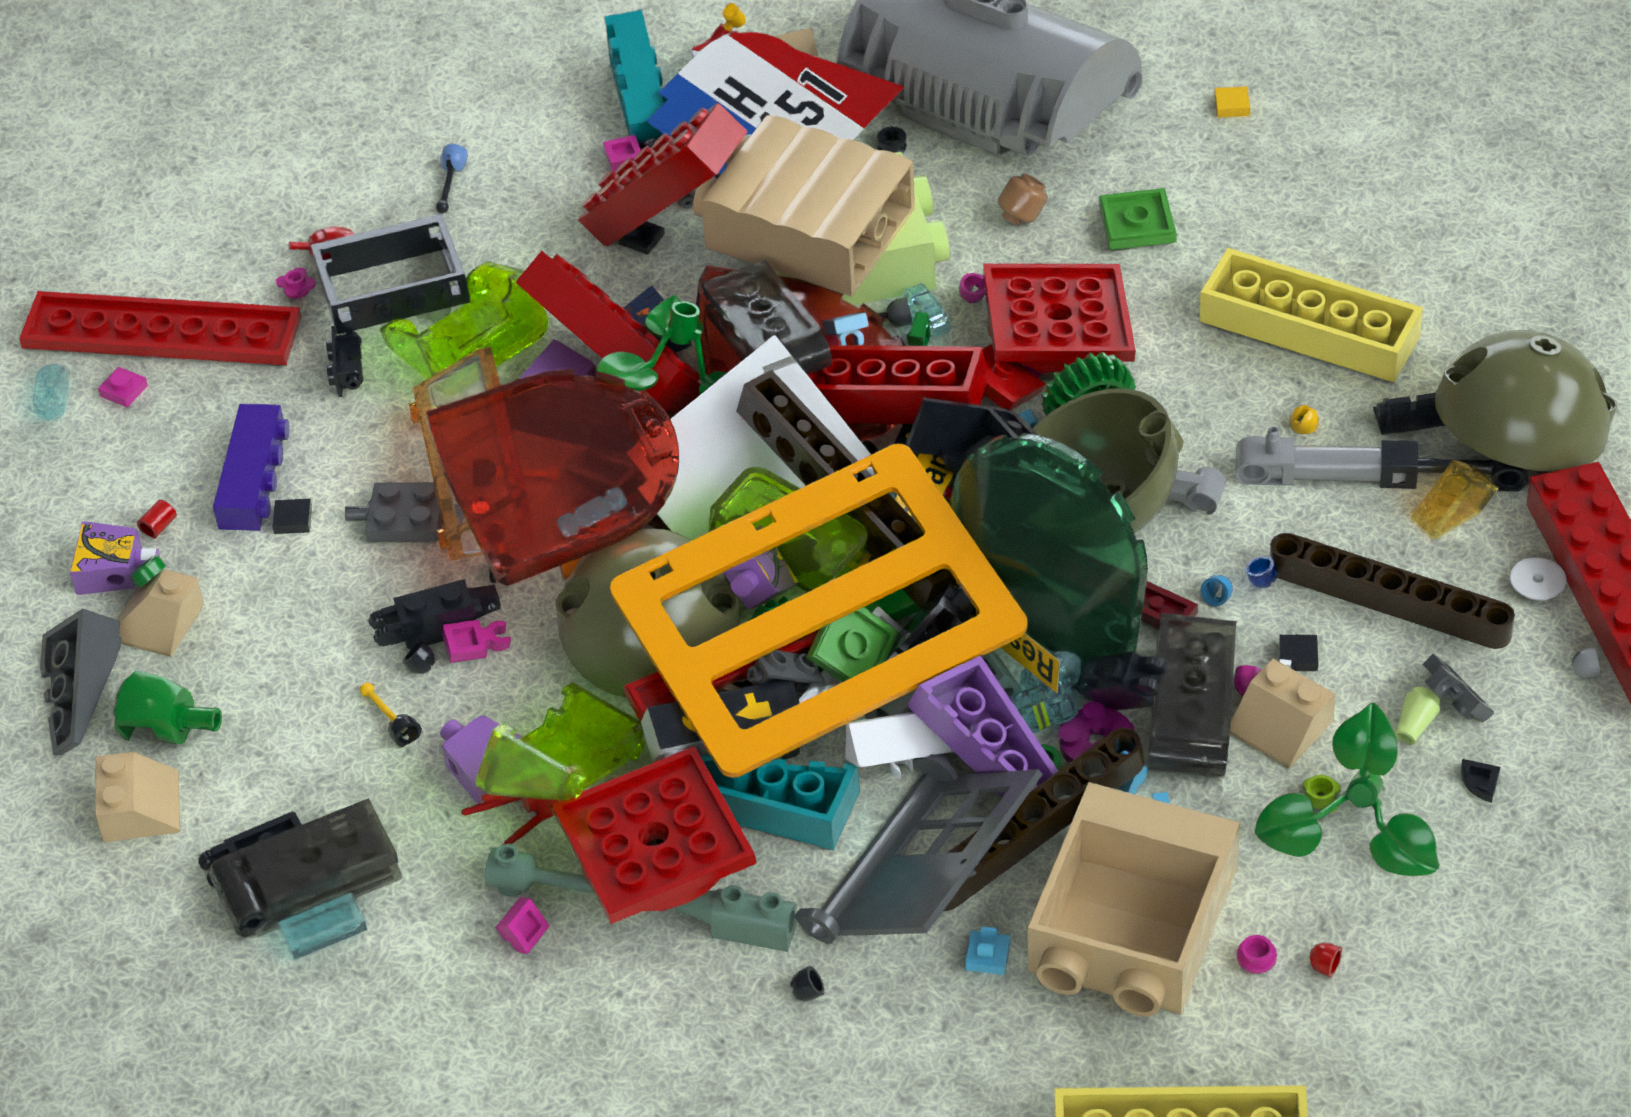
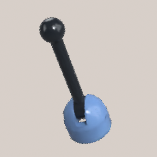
M448 144L442 150L441 164L447 171L441 200L436 204V210L439 213H446L449 209L447 200L454 171L459 172L463 170L467 163V150L457 144Z

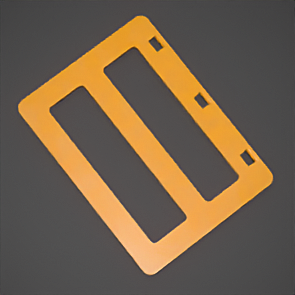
M893 444L622 573L616 576L610 584L613 600L720 772L731 778L740 777L917 689L920 684L978 656L982 657L1022 637L1027 630L1026 615L917 457L904 444ZM872 467L875 475L860 482L856 480L855 474ZM889 492L898 494L924 532V536L696 647H690L685 643L661 604L668 598ZM771 515L774 523L757 531L753 523ZM669 564L672 572L653 580L650 572ZM941 569H947L952 573L979 613L976 617L749 729L738 727L711 684L715 679Z

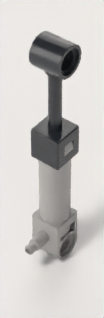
M1270 427L1266 437H1245L1236 446V478L1240 483L1247 485L1293 486V480L1380 482V488L1416 489L1418 473L1489 474L1491 485L1497 491L1517 492L1522 490L1527 484V469L1510 466L1491 458L1490 460L1418 458V442L1411 440H1381V447L1294 445V438L1280 437L1279 429L1277 427Z

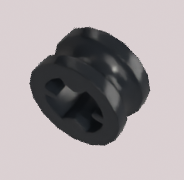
M894 126L881 129L877 134L878 150L904 153L907 148L905 131Z

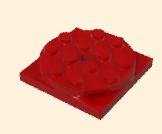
M983 263L982 276L988 311L987 329L992 340L995 362H1018L1027 367L1034 368L1039 373L1045 374L1061 372L1064 369V364L1070 365L1074 363L1076 357L1085 359L1089 353L1096 357L1099 353L1104 352L1107 356L1114 354L1122 362L1135 361L1136 349L1120 264Z
M695 746L552 804L554 815L580 863L583 876L596 894L610 924L642 911H666L670 908L684 905L707 893L721 878L757 864L752 847ZM655 839L664 841L660 845L647 846L648 842Z

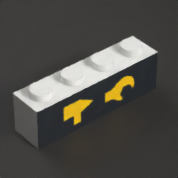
M783 679L718 693L741 729H749L800 703L793 681ZM677 702L647 708L641 725L653 763L693 746L696 747L699 754L710 755Z

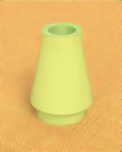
M1414 687L1411 692L1406 693L1398 727L1395 731V737L1398 740L1414 745L1418 737L1440 713L1439 704L1441 700L1433 691L1425 687Z

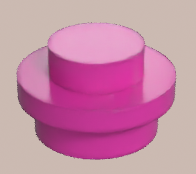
M1251 935L1239 945L1237 961L1244 970L1250 973H1265L1275 966L1277 950L1267 937Z

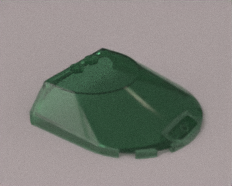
M1022 434L1019 438H1007L1006 435H1002L983 444L963 463L954 482L950 507L1026 615L1027 630L1025 633L1060 661L1059 675L1068 680H1072L1075 673L1082 671L1088 658L1136 652L1147 584L1148 564L1144 540H1136L1130 524L1136 518L1120 492L1113 496L1099 480L1103 475L1099 468L1068 446L1039 435Z

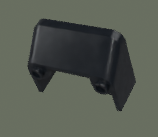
M923 398L905 444L913 453L937 455L945 463V467L953 473L965 474L966 471L974 472L978 477L963 517L966 520L996 523L1006 528L1021 524L1066 490L1073 475L1066 464L1020 415L1000 407Z

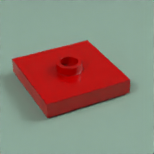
M992 344L983 348L988 379L983 395L1001 408L1011 411L1042 392L1046 384L1017 362H995Z

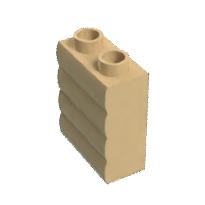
M767 115L751 136L745 135L726 161V169L718 179L713 177L697 187L693 200V211L695 215L703 218L705 247L707 249L852 297L915 210L913 161L893 152L875 150L855 140L838 138L821 129L802 127L783 117Z
M1088 782L1027 928L1028 972L1035 973L1038 980L1045 987L1060 994H1076L1082 987L1113 995L1115 1002L1122 1009L1134 1015L1153 1016L1159 1012V1009L1182 1014L1237 871L1240 822Z

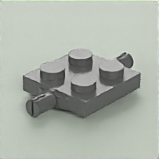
M445 482L374 483L372 497L367 506H345V520H366L365 534L367 542L438 541L440 529L444 525L445 520L466 521L468 511L467 505L446 506Z

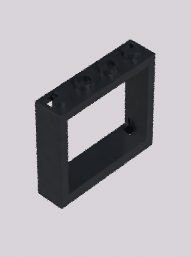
M442 214L311 245L317 274L337 335L471 303L466 276ZM439 226V233L430 235L429 228ZM437 251L441 252L449 273L339 301L331 280L333 276ZM330 252L331 259L323 260L321 254ZM348 307L349 311L342 313L341 308Z

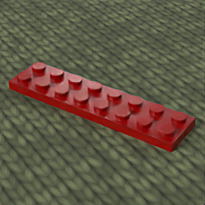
M37 291L19 340L21 347L24 349L286 365L302 316L300 307Z

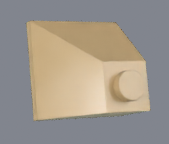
M164 569L139 588L137 587L117 618L120 621L121 644L172 657L204 605L197 577Z

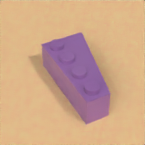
M981 656L920 684L907 705L977 774L1039 769L1042 776L1033 787L1035 789L1058 772ZM1007 791L997 793L1003 797Z

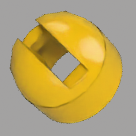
M1300 405L1293 410L1290 416V427L1293 431L1299 434H1310L1318 428L1319 417L1315 409L1310 408L1308 405Z

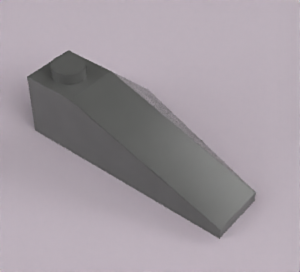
M82 608L42 635L41 676H50L51 688L47 689L44 693L45 702H54L55 709L48 720L53 755L58 756L67 753L80 745L121 647L122 640L120 637L119 620Z

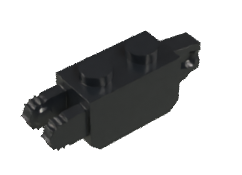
M465 579L395 597L393 598L395 605L373 611L368 622L375 630L373 638L379 646L384 647L405 642L407 649L411 650L420 641L427 645L444 641L442 636L443 625L476 620L501 609V604L495 584L467 588Z
M951 584L946 588L942 585L899 632L887 660L972 619L971 613L975 607L960 585L956 588Z
M1134 651L1088 658L1082 671L1074 674L1070 688L1077 690L1078 693L1089 701L1099 702L1104 707L1117 711L1152 707L1155 695L1160 694L1162 685L1159 683L1163 673H1167L1170 663L1158 656L1143 657Z

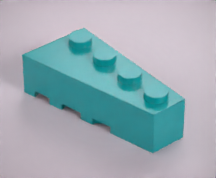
M641 9L604 16L610 66L628 135H635L638 144L648 138H660L663 133L646 121L667 99L658 93L662 89L660 86H663L660 67L655 66L657 65L654 46L650 45L643 11Z

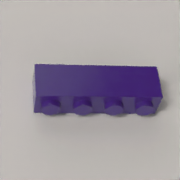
M239 404L213 504L218 530L260 531L263 518H269L271 510L269 493L275 492L277 487L275 468L282 465L283 447L281 444L282 440H288L290 431L288 419L283 418L281 405Z

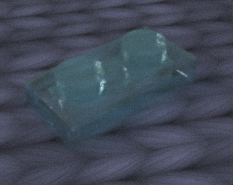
M352 893L278 922L281 934L294 960L367 930L365 919Z

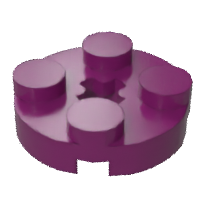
M1087 702L1082 709L1076 710L1075 714L1069 719L1064 720L1060 726L1059 746L1062 756L1070 763L1099 742L1089 743L1090 735L1099 734L1104 738L1118 728H1130L1135 731V727L1126 716L1117 710L1104 707L1099 702Z

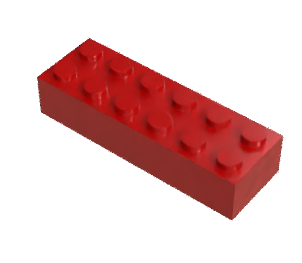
M719 102L708 110L704 107L692 116L689 123L685 120L674 128L670 136L665 133L653 144L652 148L649 146L644 147L635 156L634 161L628 158L619 166L616 173L612 170L609 171L599 181L598 185L601 189L598 193H592L582 206L585 210L578 218V221L604 246L611 245L716 176L748 131Z
M541 250L515 282L602 359L615 352H627L641 357L644 362H647L653 356L660 342L647 331L644 325L634 320L627 310L612 301L605 291L590 282L583 272L568 263L557 253L552 258ZM665 345L655 366L651 368L658 374V382L653 387L640 392L665 412L677 414L700 396L698 392L701 385L698 381L700 377L694 368L684 363L672 349Z
M783 345V346H784L785 348L793 347V349H795V348H798V347H802V346H804V345ZM827 345L830 360L803 369L845 423L913 424L923 398L980 405L988 381L982 347Z

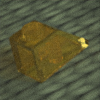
M1453 459L1411 518L1434 539H1438L1480 514L1499 487L1475 466Z

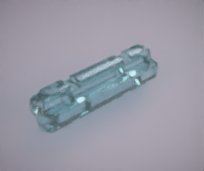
M614 487L605 492L606 496L604 498L598 496L574 509V514L568 512L559 517L557 522L561 532L565 537H570L579 532V527L582 526L585 529L609 516V511L612 509L616 512L626 507L627 500L619 487Z

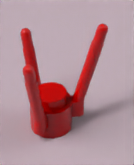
M544 777L528 784L484 794L481 797L483 803L465 808L461 813L466 816L521 800L523 807L528 813L534 811L537 815L504 841V844H513L540 822L554 816L551 809L552 804L558 802L559 797L552 781L548 777Z

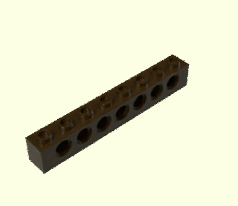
M772 369L744 384L736 412L805 486L858 461ZM867 470L854 475L858 482L872 476ZM889 493L836 518L874 559L924 536V532L915 520ZM941 569L902 589L922 608L942 585L945 588L949 584L954 587L956 579L949 570Z

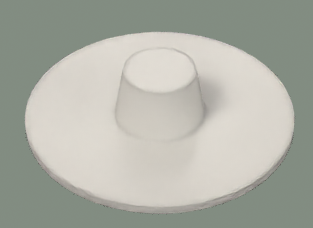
M1533 557L1524 559L1513 567L1510 574V582L1516 592L1528 599L1549 600L1562 593L1566 586V575L1557 563L1549 559Z

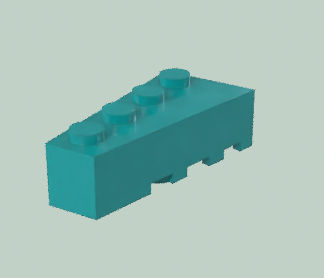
M700 755L740 826L834 851L860 793L859 769L852 763H844V768L826 767L825 762L809 761V766L786 764L784 759H774L740 777L731 778L720 772L710 755Z

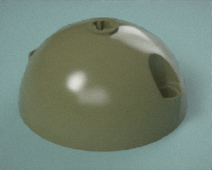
M1513 330L1495 333L1467 347L1445 369L1435 393L1437 413L1445 426L1460 441L1493 460L1510 466L1536 471H1559L1589 464L1596 460L1606 447L1610 426L1618 406L1615 399L1607 394L1604 382L1596 367L1576 347L1556 336L1532 330Z
M1114 388L1099 390L1065 403L1048 414L1033 428L1073 473L1066 490L1024 521L1043 535L1057 542L1079 547H1099L1113 544L1141 530L1154 519L1166 504L1178 471L1179 452L1183 447L1184 441L1169 418L1165 408L1154 397L1133 389Z
M642 528L628 530L601 541L590 549L572 570L566 580L563 591L556 599L559 637L564 652L571 664L585 679L596 687L610 694L626 697L623 692L624 685L657 672L653 662L611 596L610 584L612 580L622 573L692 541V539L664 529ZM669 564L650 572V575L655 580L672 571ZM720 573L661 603L685 643L690 647H696L739 626L738 596L733 593L731 584L724 573ZM725 606L730 609L726 612H720L716 608ZM577 608L573 614L566 613L570 609Z

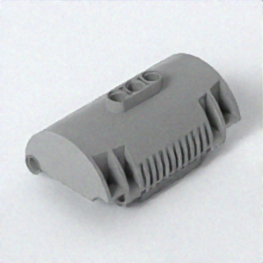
M857 0L845 24L837 56V64L904 86L905 88L891 101H895L896 104L901 106L902 116L996 155L1000 153V145L1030 156L1036 151L1039 143L1051 147L1057 140L1069 143L1119 96L1128 99L1135 97L1139 92L1143 78L1138 51L1130 42L1028 4L1026 0Z

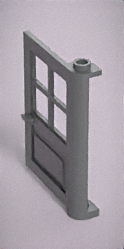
M930 754L927 757L913 759L923 775L821 909L800 908L794 915V918L809 936L826 944L833 943L837 936L927 933L965 880L976 874L974 870L976 865L1041 778L1042 773L1040 770L958 775L953 768L952 762L944 755ZM1007 791L989 816L963 818L981 793ZM969 794L951 819L927 820L944 796ZM980 827L963 852L937 853L955 828ZM943 829L925 854L901 855L919 830Z

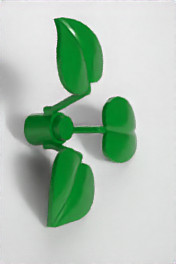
M675 294L658 304L646 317L645 328L647 331L661 338L649 361L644 362L641 357L632 353L615 352L605 356L596 368L597 374L604 381L619 389L628 391L649 389L658 382V374L651 368L655 366L670 338L672 342L680 345L688 344L690 340H694L699 377L704 382L699 386V395L726 375L727 372L715 371L710 376L707 375L700 341L704 330L703 323L699 319L700 309L691 302L680 301Z
M1374 702L1345 720L1338 727L1333 737V752L1339 763L1347 769H1359L1349 783L1347 791L1314 814L1312 802L1306 795L1299 793L1281 795L1264 808L1256 822L1255 834L1263 843L1279 852L1302 857L1313 852L1321 842L1322 828L1316 820L1322 819L1342 803L1350 800L1357 807H1374L1376 825L1381 832L1372 838L1369 849L1374 861L1383 870L1398 875L1425 876L1435 873L1440 867L1435 836L1430 826L1422 818L1414 814L1402 813L1393 816L1387 823V826L1383 822L1382 801L1378 798L1383 789L1381 775L1387 774L1393 768L1398 756V745L1388 718Z

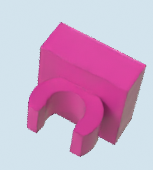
M520 897L499 924H497L495 929L505 941L511 943L516 951L528 954L550 925L530 898Z

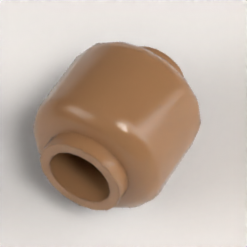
M1023 173L1021 177H1011L998 198V204L1004 210L1002 216L1018 226L1021 221L1025 223L1034 222L1048 200V196L1044 191L1046 186L1038 179L1026 173Z

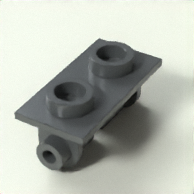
M775 650L758 658L755 665L747 671V679L752 685L782 679L793 681L797 692H805L812 683L825 685L826 683L818 669V665L806 658L807 654L803 653L797 654Z

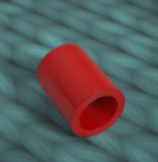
M159 499L137 521V526L143 534L156 539L177 517L176 511L168 502Z

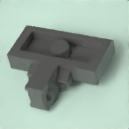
M1432 654L1423 663V666L1432 674L1424 682L1439 698L1449 695L1454 700L1452 705L1465 718L1469 719L1473 715L1484 722L1494 714V711L1448 663L1435 654Z

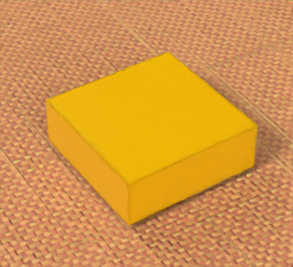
M1247 86L1215 88L1214 97L1217 118L1250 116Z

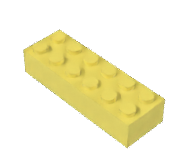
M1227 248L1200 292L1199 322L1395 383L1420 338L1423 307Z
M1306 1085L1055 1088V1117H1308Z

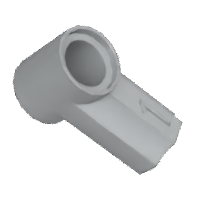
M1211 467L1199 468L1195 473L1178 470L1168 500L1186 503L1187 507L1193 512H1196L1197 509L1207 511L1206 514L1211 515L1216 511L1226 483L1225 476L1217 469Z

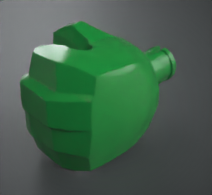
M135 670L121 683L115 699L113 711L115 716L114 728L124 740L128 741L135 727L152 728L155 736L160 741L171 744H184L191 729L217 732L222 723L220 708L195 707L193 697L186 688L164 677Z

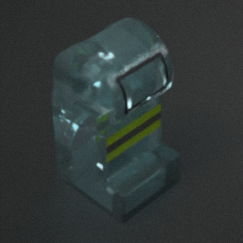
M1063 679L1058 680V694L1044 683L1009 697L1033 734L1054 724L1066 723L1072 720L1078 712L1071 685L1067 680Z

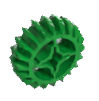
M1101 352L1096 357L1092 353H1089L1085 359L1076 357L1074 363L1070 365L1064 364V369L1061 372L1053 373L1054 380L1045 383L1047 390L1041 394L1043 397V412L1047 416L1065 403L1099 390L1114 388L1135 390V380L1128 366L1122 360L1116 358L1114 354L1107 356L1104 352Z

